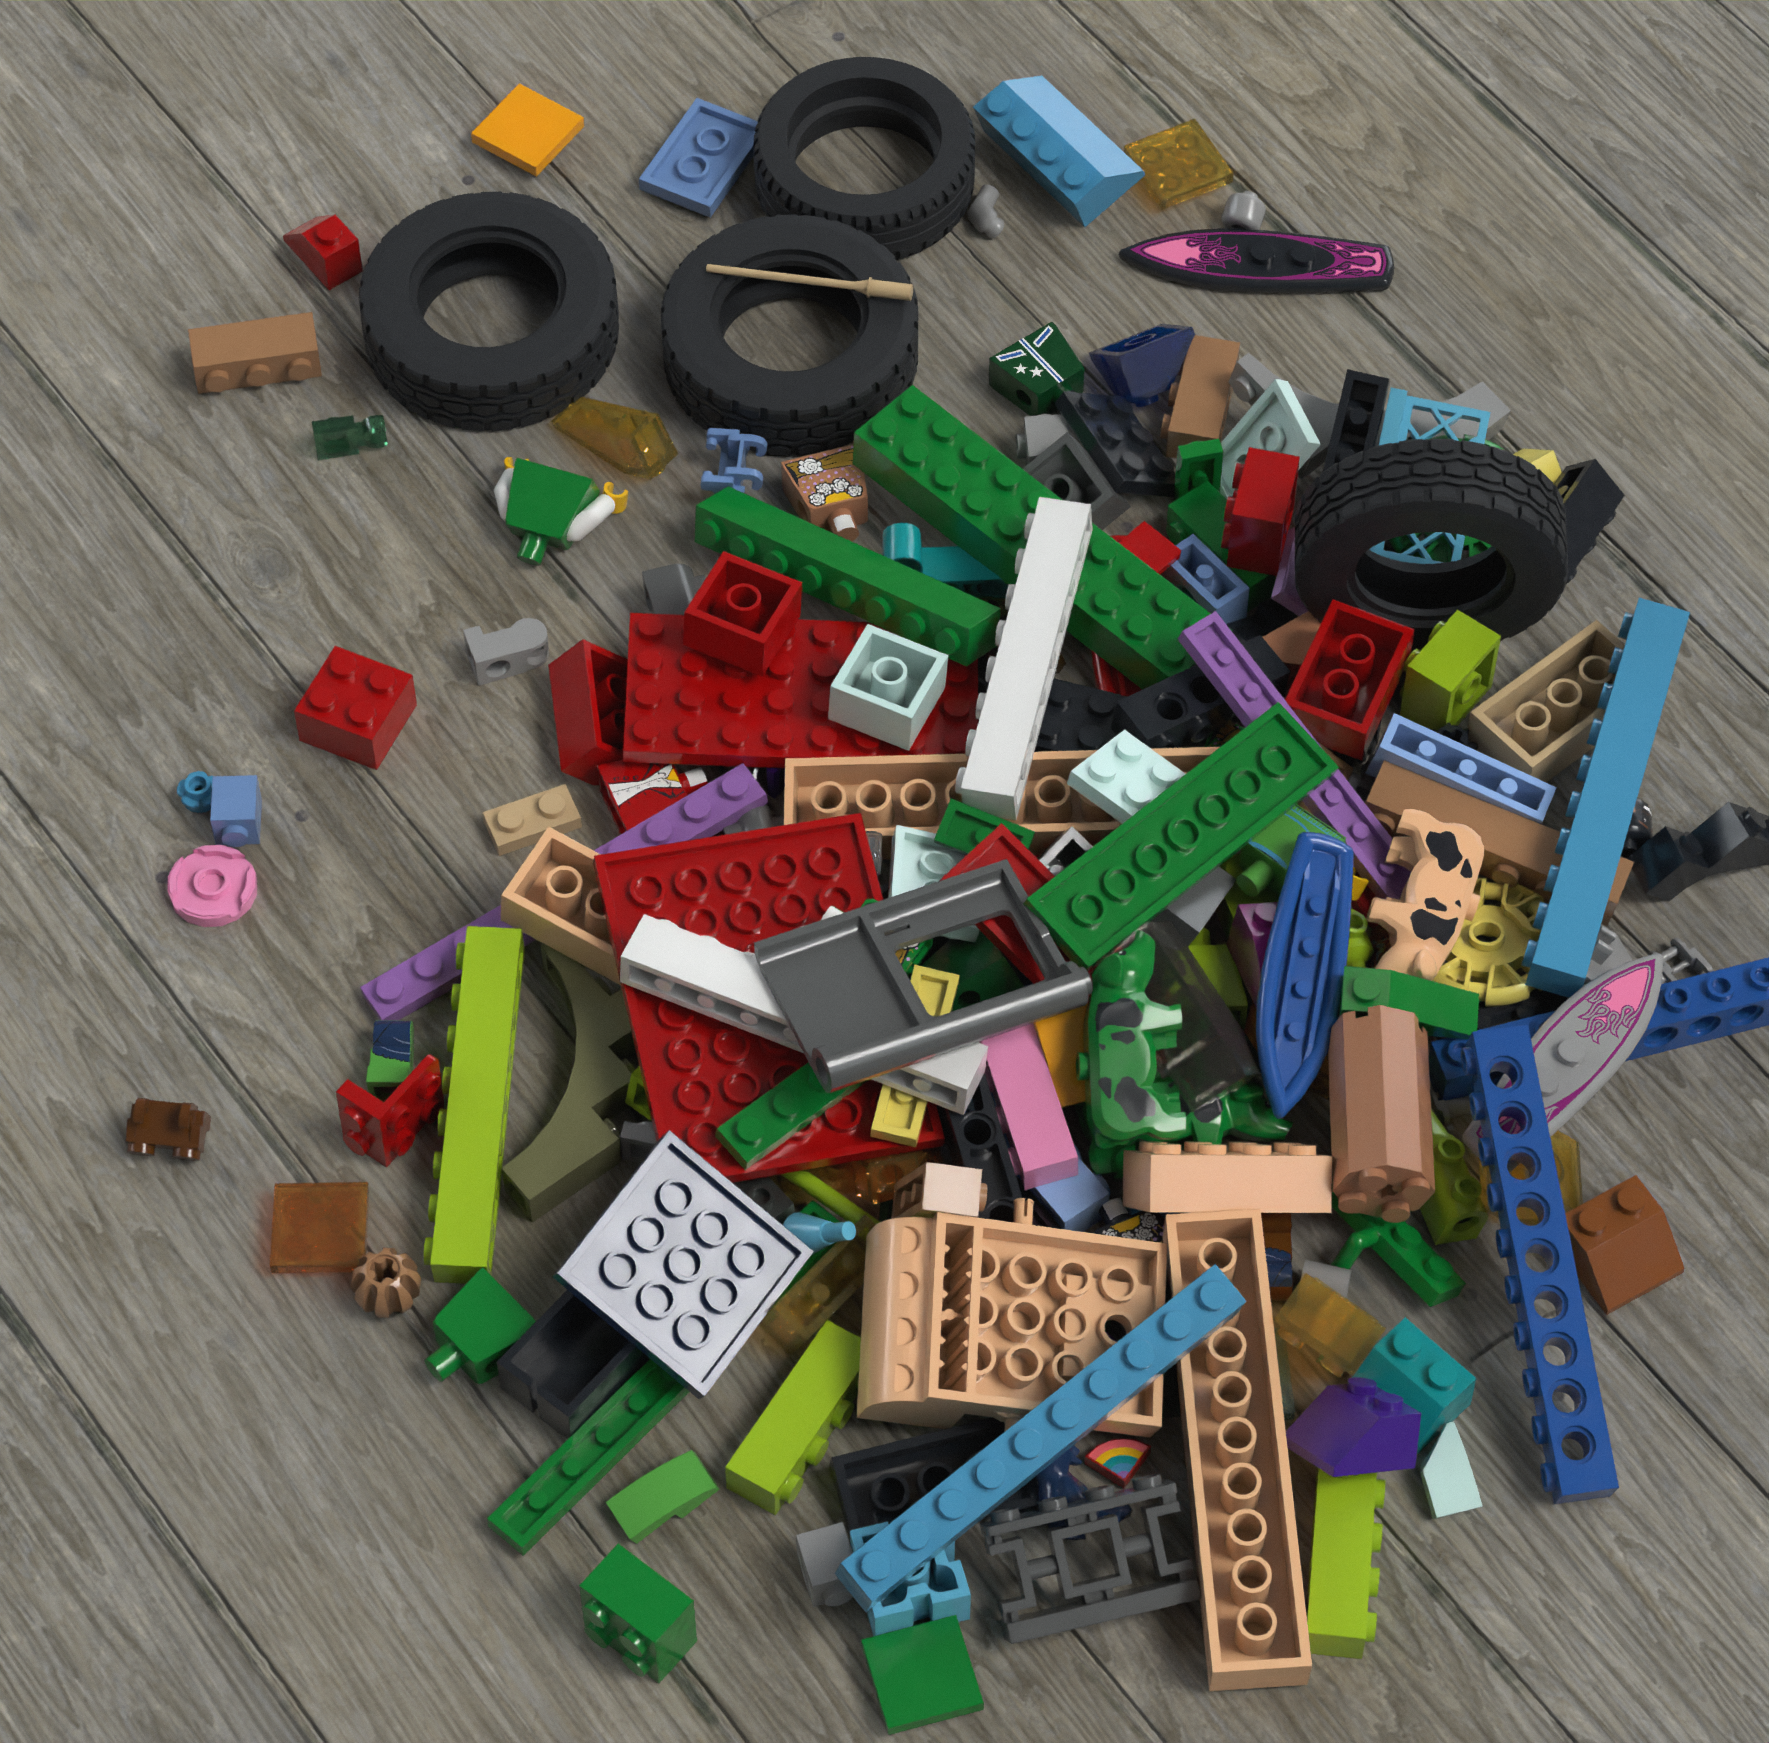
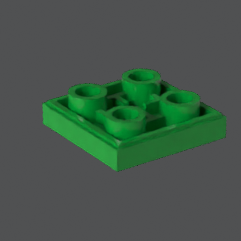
M956 1615L861 1640V1647L888 1735L984 1710L982 1695Z

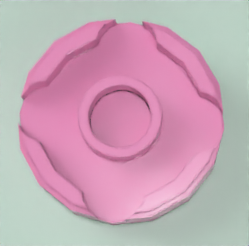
M204 845L193 849V854L188 855L185 859L182 856L174 863L168 875L169 900L175 912L188 923L201 927L224 926L238 920L251 908L257 896L256 872L252 864L245 859V855L237 849L224 845Z

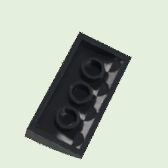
M992 1417L831 1457L829 1466L849 1535L851 1530L887 1521L890 1524L1003 1434L1005 1423ZM1036 1477L1031 1479L992 1512L1011 1507H1019V1511L1038 1507V1484ZM990 1513L982 1520L990 1519Z

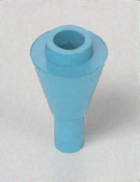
M801 1212L789 1215L783 1223L785 1228L814 1251L812 1255L834 1242L852 1240L856 1235L855 1225L850 1221L833 1223Z

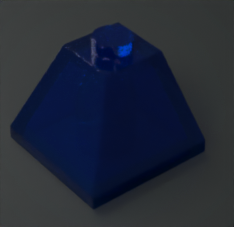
M1159 324L1091 351L1089 355L1114 395L1125 398L1129 403H1135V407H1143L1158 401V394L1171 388V384L1176 379L1195 333L1191 326Z

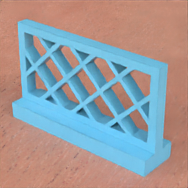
M1390 389L1379 446L1406 441L1407 433L1410 434L1413 440H1429L1441 431H1444L1448 439L1459 441L1449 426L1461 419L1480 422L1477 436L1469 441L1485 443L1491 412L1408 396V391ZM1412 409L1430 412L1439 425L1419 436L1410 423ZM1442 415L1451 416V417H1450L1449 419H1447V420H1444V418L1442 417ZM1435 532L1424 540L1419 541L1415 534H1408L1407 536L1414 546L1401 554L1383 550L1385 541L1369 549L1383 557L1402 562L1419 564L1444 563L1432 560L1424 548L1441 536H1444L1453 549L1452 562L1461 559L1465 536L1457 534L1456 539H1454L1451 533ZM1416 552H1419L1422 558L1411 555H1413Z

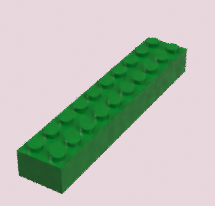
M914 385L910 386L854 432L853 465L953 543L999 576L1007 585L1016 584L1018 574H1015V561L1018 549H1025L1028 539H1025L1024 531L1028 513L1035 514L1039 497L1062 500L1060 497ZM1092 523L1093 530L1066 631L1142 690L1196 665V662L1179 642L1178 637L1183 630L1211 613Z

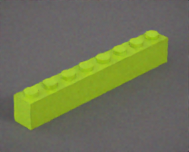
M467 926L465 943L458 942L456 969L462 970L461 984H453L451 996L452 1011H458L456 1025H449L447 1032V1052L453 1053L452 1067H444L442 1078L443 1094H449L447 1109H440L438 1114V1136L444 1137L443 1151H435L433 1160V1178L439 1179L438 1194H430L428 1207L429 1222H435L433 1237H426L424 1243V1265L431 1266L434 1282L466 1284L483 1267L492 1276L502 1178L501 1168L503 1167L525 952L522 929Z

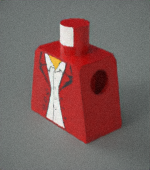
M619 760L597 765L599 789L620 835L708 784L701 767L678 774L673 764L636 763Z

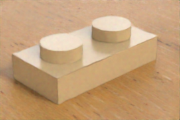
M566 784L483 812L484 824L499 856L538 843L548 827L562 834L582 828L580 814Z

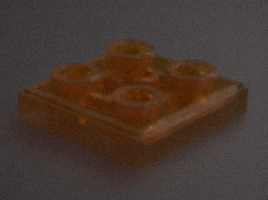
M368 1182L275 1183L270 1254L271 1273L353 1272V1269L359 1267V1259L367 1251Z

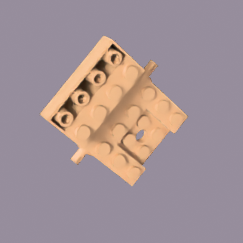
M1017 1198L1013 1201V1222L937 1212L933 1218L900 1217L876 1224L866 1236L856 1418L948 1429L964 1414L994 1417L1004 1422L1005 1431L1008 1430L1117 1343L1107 1336L1105 1332L1106 1321L1114 1320L1121 1323L1126 1330V1334H1128L1165 1304L1167 1244L1032 1225L1034 1201L1032 1199L1025 1201V1198ZM1163 1374L1094 1430L1151 1437L1162 1427Z

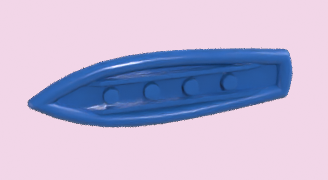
M1302 832L1297 837L1276 907L1261 969L1256 1009L1258 1062L1264 1088L1273 1114L1277 1119H1282L1303 1097L1316 1078L1328 1053L1331 1027L1338 1020L1340 1011L1342 975L1344 966H1347L1354 850L1337 838L1322 833Z

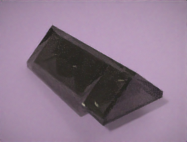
M1171 921L1145 923L1108 955L1110 956L1129 947L1135 939L1137 930L1145 932L1154 939V968L1149 983L1145 988V994L1150 1001L1165 1006L1181 1004L1182 1028L1177 1030V1047L1156 1051L1157 1070L1163 1079L1168 1076L1172 1078L1191 1112L1262 1077L1257 1050Z

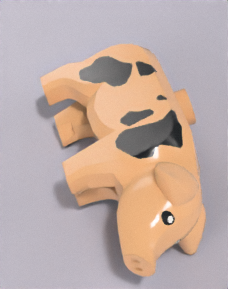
M1405 809L1403 810L1396 833L1405 834L1410 837H1393L1385 863L1398 864L1411 871L1409 879L1402 890L1400 899L1386 897V899L1373 898L1366 920L1377 923L1385 928L1389 934L1391 948L1381 957L1374 969L1393 970L1433 981L1456 943L1464 919L1472 921L1481 896L1474 894L1473 890L1484 857V845L1481 841V836L1464 824L1439 822L1427 812Z

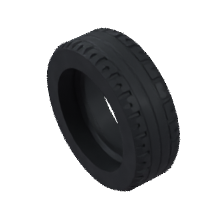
M877 57L844 58L817 65L800 73L783 85L769 99V102L764 106L758 118L754 134V173L757 198L760 201L763 212H765V216L775 217V215L797 214V216L809 215L823 217L830 221L835 220L852 226L857 231L861 230L876 239L879 244L884 245L896 257V261L912 256L937 243L953 230V227L959 223L960 218L964 216L971 202L975 180V132L972 120L969 118V113L964 104L951 89L936 77L913 65ZM852 127H878L899 132L915 140L930 153L934 162L919 178L901 188L878 194H850L827 188L812 180L797 166L796 159L815 140L834 131Z

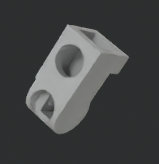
M523 618L516 621L510 628L487 634L482 633L480 626L463 630L466 654L478 686L538 668L548 660L547 628L537 619Z

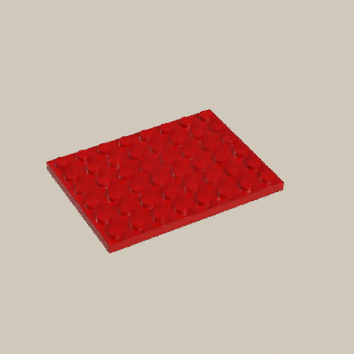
M861 813L595 855L593 860L619 979L621 955L644 914L658 920H669L679 928L697 935L713 937L721 944L741 952L755 953L754 942L821 921L831 905L845 913L860 908L866 899L883 900ZM621 983L657 1142L664 1133L670 1130L732 1183L943 1146L945 1136L936 1104L931 1102L927 1103L916 1147L870 1137L872 1123L883 1086L882 1083L870 1079L758 1162L744 1170L715 1137L717 1128L807 1064L808 1060L805 1054Z

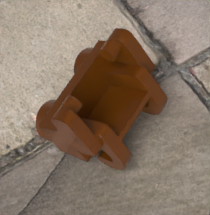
M137 1098L135 1104H132L131 1116L127 1119L125 1140L128 1143L127 1153L140 1156H154L155 1148L173 1150V1158L200 1161V1155L204 1152L206 1132L210 1129L211 1116L205 1111H199L198 1106L194 1103H175Z

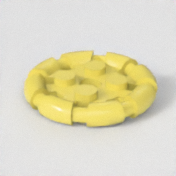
M1477 878L1473 893L1481 897L1472 921L1464 919L1459 937L1446 959L1448 962L1441 966L1433 981L1478 993L1479 1001L1485 1002V1007L1505 1006L1527 1000L1530 992L1538 988L1525 985L1530 968L1522 966V961L1529 939L1538 942L1541 930L1532 927L1540 901L1544 902V898L1520 884L1509 888L1507 883L1501 885L1487 882V878ZM1485 900L1501 901V907L1484 905ZM1479 935H1483L1487 937H1496L1497 940L1493 942H1482L1479 941L1476 937ZM1520 967L1526 972L1523 976L1516 972Z

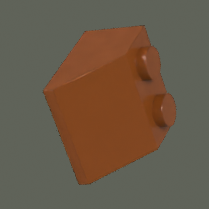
M1637 1175L1565 1213L1577 1276L1606 1315L1684 1273L1685 1268L1664 1210Z

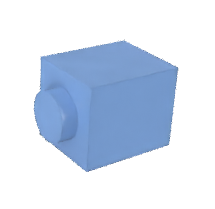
M257 775L213 776L210 822L215 845L241 847L246 844H260L262 797Z

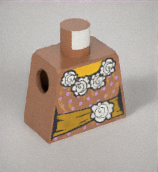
M853 445L782 461V489L799 518L847 540L854 541L859 535L857 525L868 521V496L864 472L852 464Z

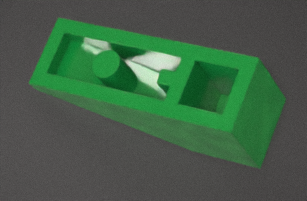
M1344 966L1339 1017L1343 1013L1355 1011V1018L1368 1016L1369 1007L1383 1005L1415 1013L1419 1019V1028L1421 1029L1423 1026L1427 1031V1036L1469 1039L1471 1033L1477 1031L1478 993L1393 970Z

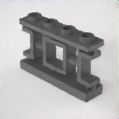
M1151 1474L1132 1479L1133 1488L1115 1492L1113 1485H1104L1085 1490L1086 1499L1067 1503L1066 1496H1057L1038 1501L1039 1510L1020 1514L1019 1507L991 1512V1521L980 1523L981 1533L985 1538L986 1553L992 1556L1011 1551L1021 1594L1018 1597L997 1601L1002 1616L1000 1622L1004 1639L1014 1644L1202 1599L1198 1580L1193 1576L1192 1560L1188 1557H1182L1167 1561L1157 1516L1181 1511L1179 1501H1177L1175 1495L1177 1493L1176 1483L1170 1480H1162L1160 1474ZM1159 1497V1503L1140 1507L1146 1533L1122 1538L1116 1515L1108 1514L1100 1517L1096 1515L1097 1511ZM1065 1520V1525L1046 1529L1052 1554L1049 1556L1027 1561L1021 1537L1001 1538V1534ZM1106 1529L1115 1574L1072 1584L1062 1539ZM1150 1552L1156 1575L1161 1577L1176 1574V1578L1113 1593V1588L1132 1584L1127 1557ZM1056 1574L1061 1597L1069 1599L1081 1596L1082 1598L1081 1601L1018 1615V1610L1037 1606L1031 1581L1034 1579Z

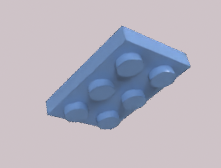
M696 98L640 176L639 190L711 218L754 156V134L758 121Z

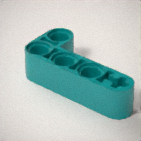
M895 523L883 530V556L974 597L1006 598L1009 585L959 546L922 547L920 529L910 523Z

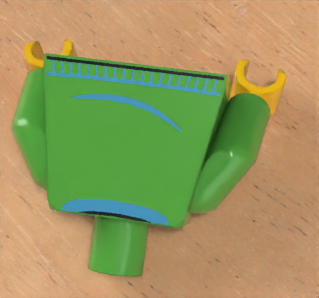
M1295 805L1240 849L1239 865L1243 872L1238 875L1237 883L1240 889L1250 897L1257 896L1266 887L1280 896L1295 843L1300 833H1322L1337 838L1346 843V837L1299 805ZM1353 866L1352 900L1356 901L1360 898L1369 881L1366 878L1355 876L1357 870Z

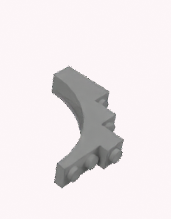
M1247 353L1236 362L1228 383L1232 386L1234 393L1240 400L1248 402L1253 406L1275 379H1283L1273 374L1255 357ZM1483 381L1457 397L1442 401L1443 403L1491 412L1485 438L1487 440H1490L1501 431L1511 412ZM1290 384L1321 444L1298 470V476L1302 480L1326 460L1339 404L1331 403L1303 392ZM1412 409L1410 423L1419 436L1439 425L1430 412ZM1386 410L1383 411L1375 447L1379 446ZM1442 415V417L1444 418V420H1447V419H1449V418L1451 417V416ZM1461 419L1449 427L1457 438H1463L1464 434L1477 436L1480 422ZM1441 431L1440 433H1438V434L1435 435L1434 437H1436V436H1441V435H1446V434L1444 433V431ZM1407 433L1406 440H1413L1410 434Z

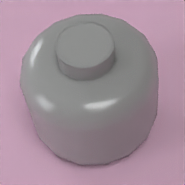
M1251 191L1234 193L1227 199L1221 217L1222 224L1225 228L1260 230L1266 213V206L1258 198V195Z

